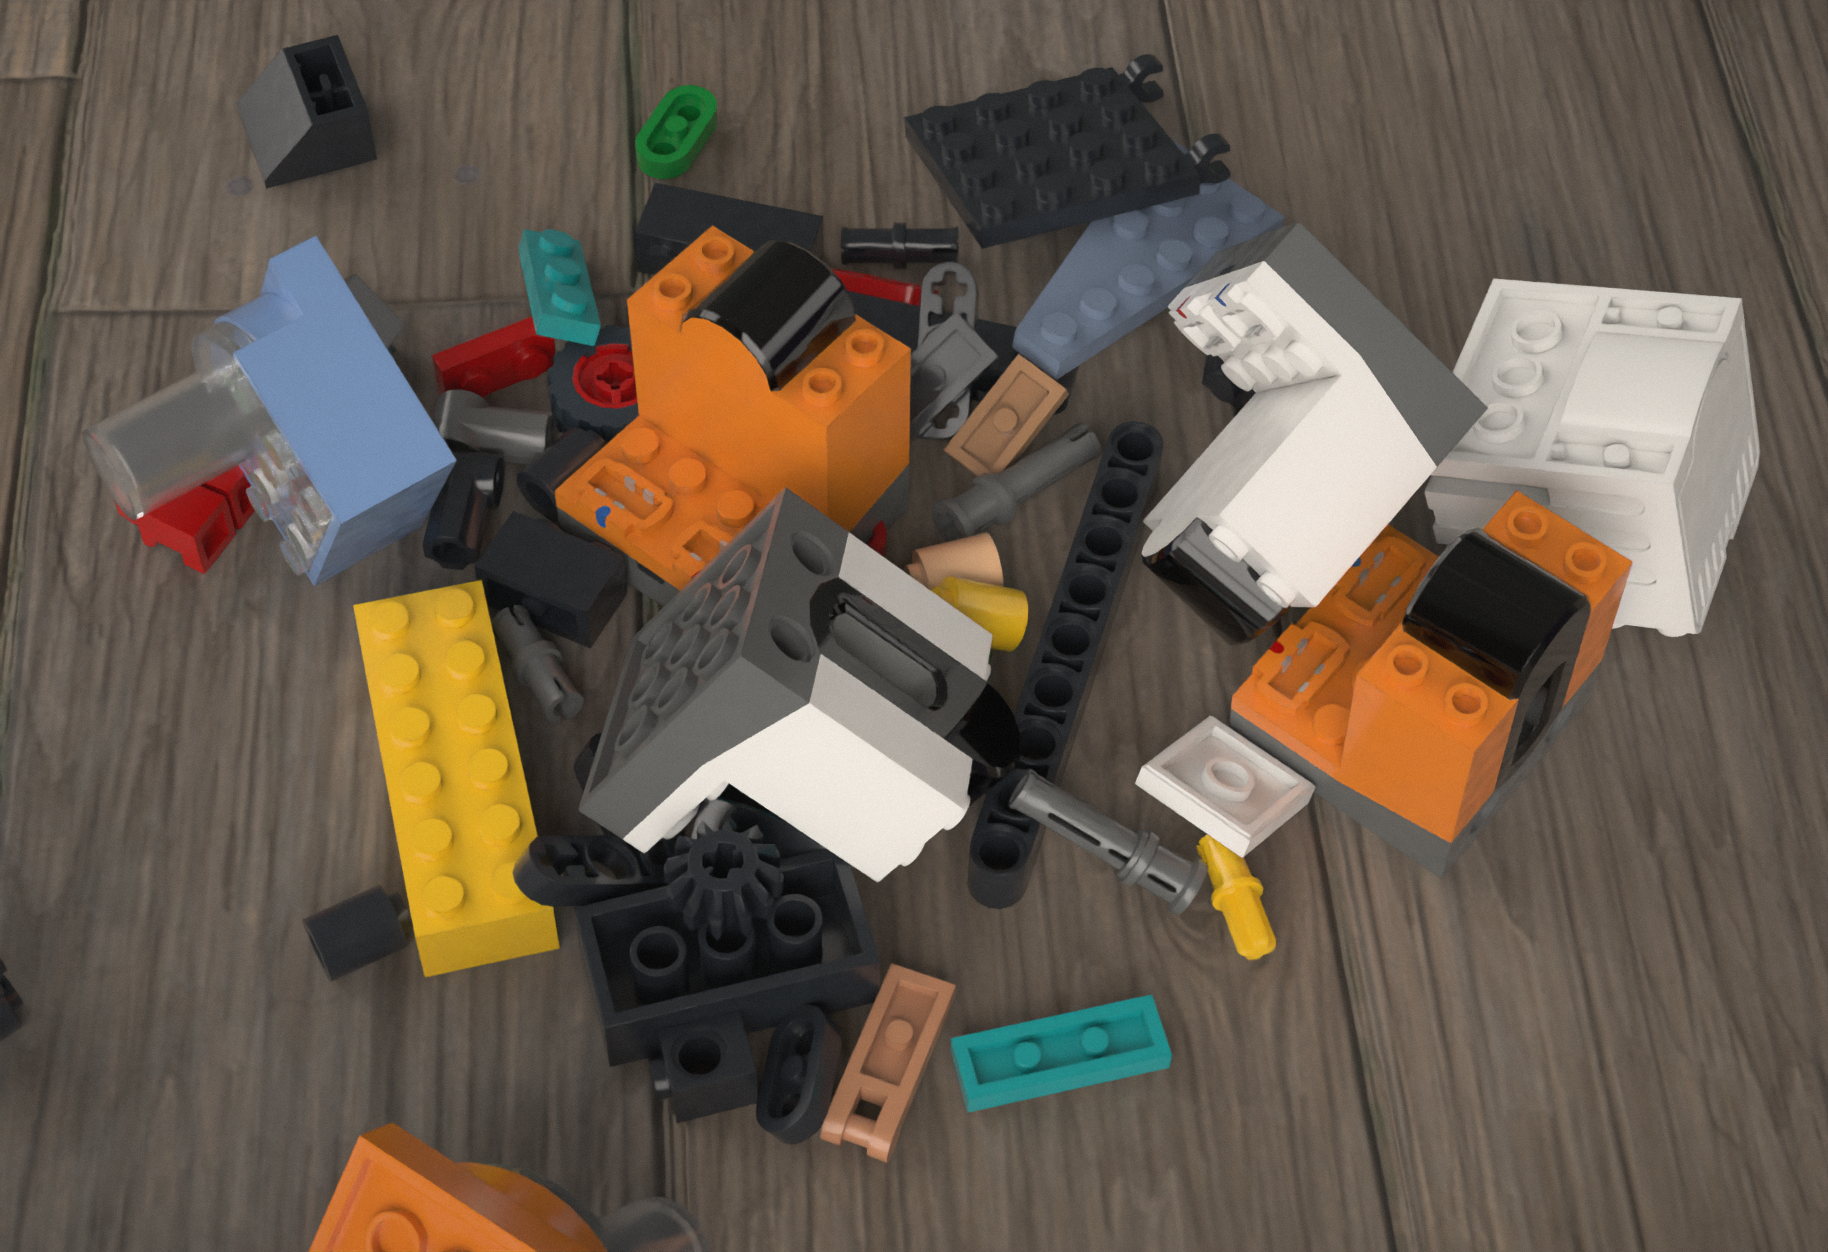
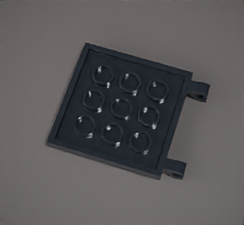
M1151 54L1135 58L1121 74H1118L1113 67L1106 69L1090 68L1077 76L1056 81L1041 80L1032 83L1027 88L1002 94L987 93L973 101L953 106H933L926 109L923 113L904 117L906 138L982 249L1200 194L1201 183H1220L1230 178V170L1222 160L1210 163L1214 156L1230 152V144L1221 134L1213 133L1203 136L1188 153L1183 154L1141 103L1154 102L1163 97V90L1155 80L1143 83L1150 74L1163 71V65L1155 55Z

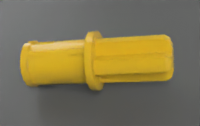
M1205 835L1199 840L1200 845H1197L1196 849L1202 860L1208 865L1207 873L1214 890L1211 894V903L1216 910L1223 912L1237 952L1248 960L1260 959L1263 955L1273 952L1276 946L1274 933L1260 900L1264 889L1262 883L1258 878L1252 877L1244 857L1241 858L1210 835Z

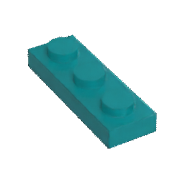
M524 229L518 252L536 335L595 346L601 323L581 242L558 230L547 229L541 233Z
M1152 994L951 1038L950 1042L951 1057L968 1113L1170 1068L1172 1053Z

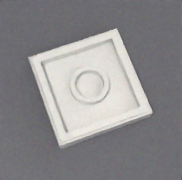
M1213 716L1207 717L1143 765L1135 782L1137 786L1241 858L1246 856L1306 806L1316 788L1313 783Z

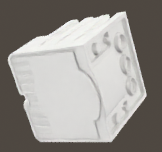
M1493 279L1452 372L1488 409L1432 472L1424 491L1428 508L1433 509L1436 519L1433 524L1436 542L1447 544V548L1467 530L1474 531L1475 538L1513 493L1518 490L1633 562L1612 629L1624 625L1655 628L1661 634L1669 637H1679L1687 633H1701L1727 558L1726 547L1728 541L1733 539L1758 470L1760 457L1742 298Z

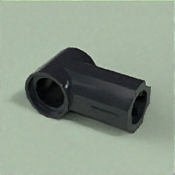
M450 449L457 461L431 508L422 545L425 557L436 561L442 568L464 570L468 564L478 561L490 509H497L500 505L504 486V458L501 454Z

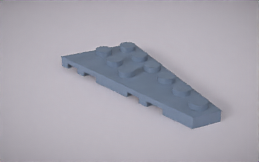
M1173 141L1183 154L1189 152L1187 149ZM1228 178L1220 183H1201L1200 194L1091 221L1016 328L1012 348L1057 380L1168 308L1167 306L1217 251L1283 227L1285 217L1265 204L1260 198L1252 195Z

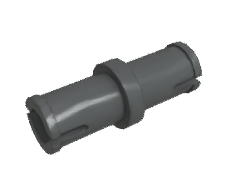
M513 606V611L519 619L518 623L510 613L509 608H504L496 614L491 625L493 634L500 640L512 659L511 670L516 680L521 685L529 686L542 707L545 717L550 722H561V716L555 708L556 705L559 706L566 720L571 719L581 710L584 698L561 666L563 662L561 652L553 642L543 638L531 619L529 611L524 606Z

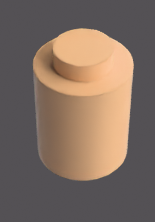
M987 532L913 550L912 564L904 566L905 573L929 590H932L935 586L939 587L941 582L948 576L1003 586V573L999 555L992 537Z

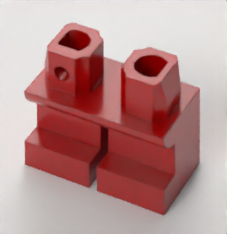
M232 454L143 502L134 496L124 480L113 494L118 514L133 524L138 525L144 545L154 547L159 542L181 553L184 565L203 574H206L236 536L235 528L240 530L262 503ZM254 461L242 466L246 473H248Z

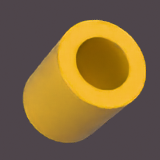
M953 576L946 577L939 587L935 586L931 590L991 633L993 636L990 649L1012 652L1020 644L1028 620V601L1022 590Z

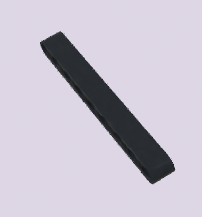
M1130 421L1122 423L1114 428L1109 435L970 841L967 886L970 895L979 904L988 908L1003 909L1011 907L1020 901L1026 892L1047 827L1025 814H1012L1006 811L1012 809L1008 806L1010 803L1009 799L1021 777L1030 768L1056 786L1060 787L1145 527L1143 520L1149 515L1158 487L1163 439L1153 426L1144 422ZM1063 653L1074 654V656L1065 655V654H1063ZM1044 704H1056L1059 707H1048ZM1034 755L1040 756L1044 759L1031 760L1029 758H1026V756ZM995 862L1004 863L1010 866V868L997 870L988 867L987 864Z

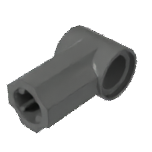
M449 390L442 393L437 399L432 421L449 449L503 455L504 462L530 464L553 444V412L491 407L481 396L466 390Z

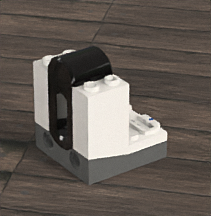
M1300 222L1217 251L1167 306L1170 309L1169 314L1176 320L1174 324L1198 349L1206 355H1218L1224 361L1221 369L1234 384L1245 391L1253 389L1256 392L1143 520L1153 532L1143 546L1141 554L1142 563L1229 645L1245 644L1260 636L1275 624L1290 607H1316L1488 409L1460 379Z
M785 487L631 639L578 811L645 854L662 837L668 840L678 834L696 815L699 804L705 798L710 801L715 800L730 783L878 883L899 864L907 866L912 863L928 840L938 835L944 829L950 830L955 827L972 805L1012 773L1017 766L1021 756L1018 725L1013 712L1001 694L986 682L991 672V665L988 664L993 635Z

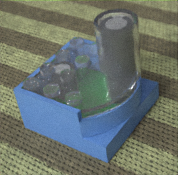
M317 236L270 258L260 296L220 316L215 320L213 326L194 335L192 339V356L196 370L195 373L82 431L83 441L99 476L118 506L133 521L239 465L251 487L246 489V493L252 507L264 522L270 519L273 520L285 539L279 545L288 565L297 575L305 572L314 587L421 528L457 461Z

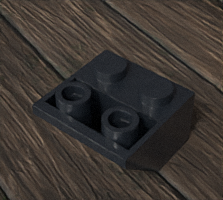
M338 35L283 48L236 103L266 189L377 160L369 112Z

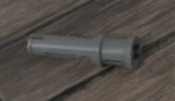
M1078 423L1063 435L1037 449L999 474L983 473L974 478L971 488L953 499L945 497L933 504L931 511L939 534L948 542L977 535L993 524L1002 526L1013 519L1017 506L1100 455L1101 446L1093 430H1090L1087 434L1080 437L1081 434L1087 431L1088 426L1084 423Z
M1031 768L1021 777L1009 799L1010 803L1008 806L1010 808L1019 810L1061 835L1066 840L1073 842L1115 867L1114 874L1118 877L1119 882L1126 886L1136 883L1166 901L1167 910L1175 915H1180L1190 905L1204 881L1208 865L1203 860L1195 858L1189 861L1159 843V834L1150 829L1146 831L1144 829H1139L1137 832L1132 831L1095 809L1087 802L1080 800L1038 775Z

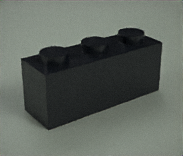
M660 183L654 184L635 230L638 272L655 276L713 225L766 258L767 274L814 283L824 256L823 216Z

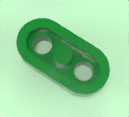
M683 85L670 90L664 95L635 140L636 160L641 171L654 178L670 179L682 175L690 168L717 127V101L710 91L700 86Z

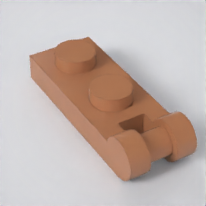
M891 963L829 1106L821 1129V1140L838 1146H842L845 1141L867 1148V1156L886 1163L889 1162L897 1145L904 1120L955 1000L956 985ZM860 1099L882 1106L877 1121L855 1114Z

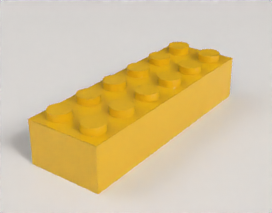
M482 580L353 605L414 934L424 976L430 977L560 949L553 906L541 905L530 900L520 891L512 873L514 864L528 845L538 836Z

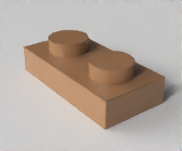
M1018 354L943 450L976 477L983 473L999 474L1016 463L1069 393L1067 389Z

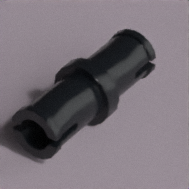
M894 222L893 228L842 227L841 249H843V252H841L842 265H848L849 263H893L894 269H906L907 263H958L959 243H957V239H959L958 227L907 228L906 222Z

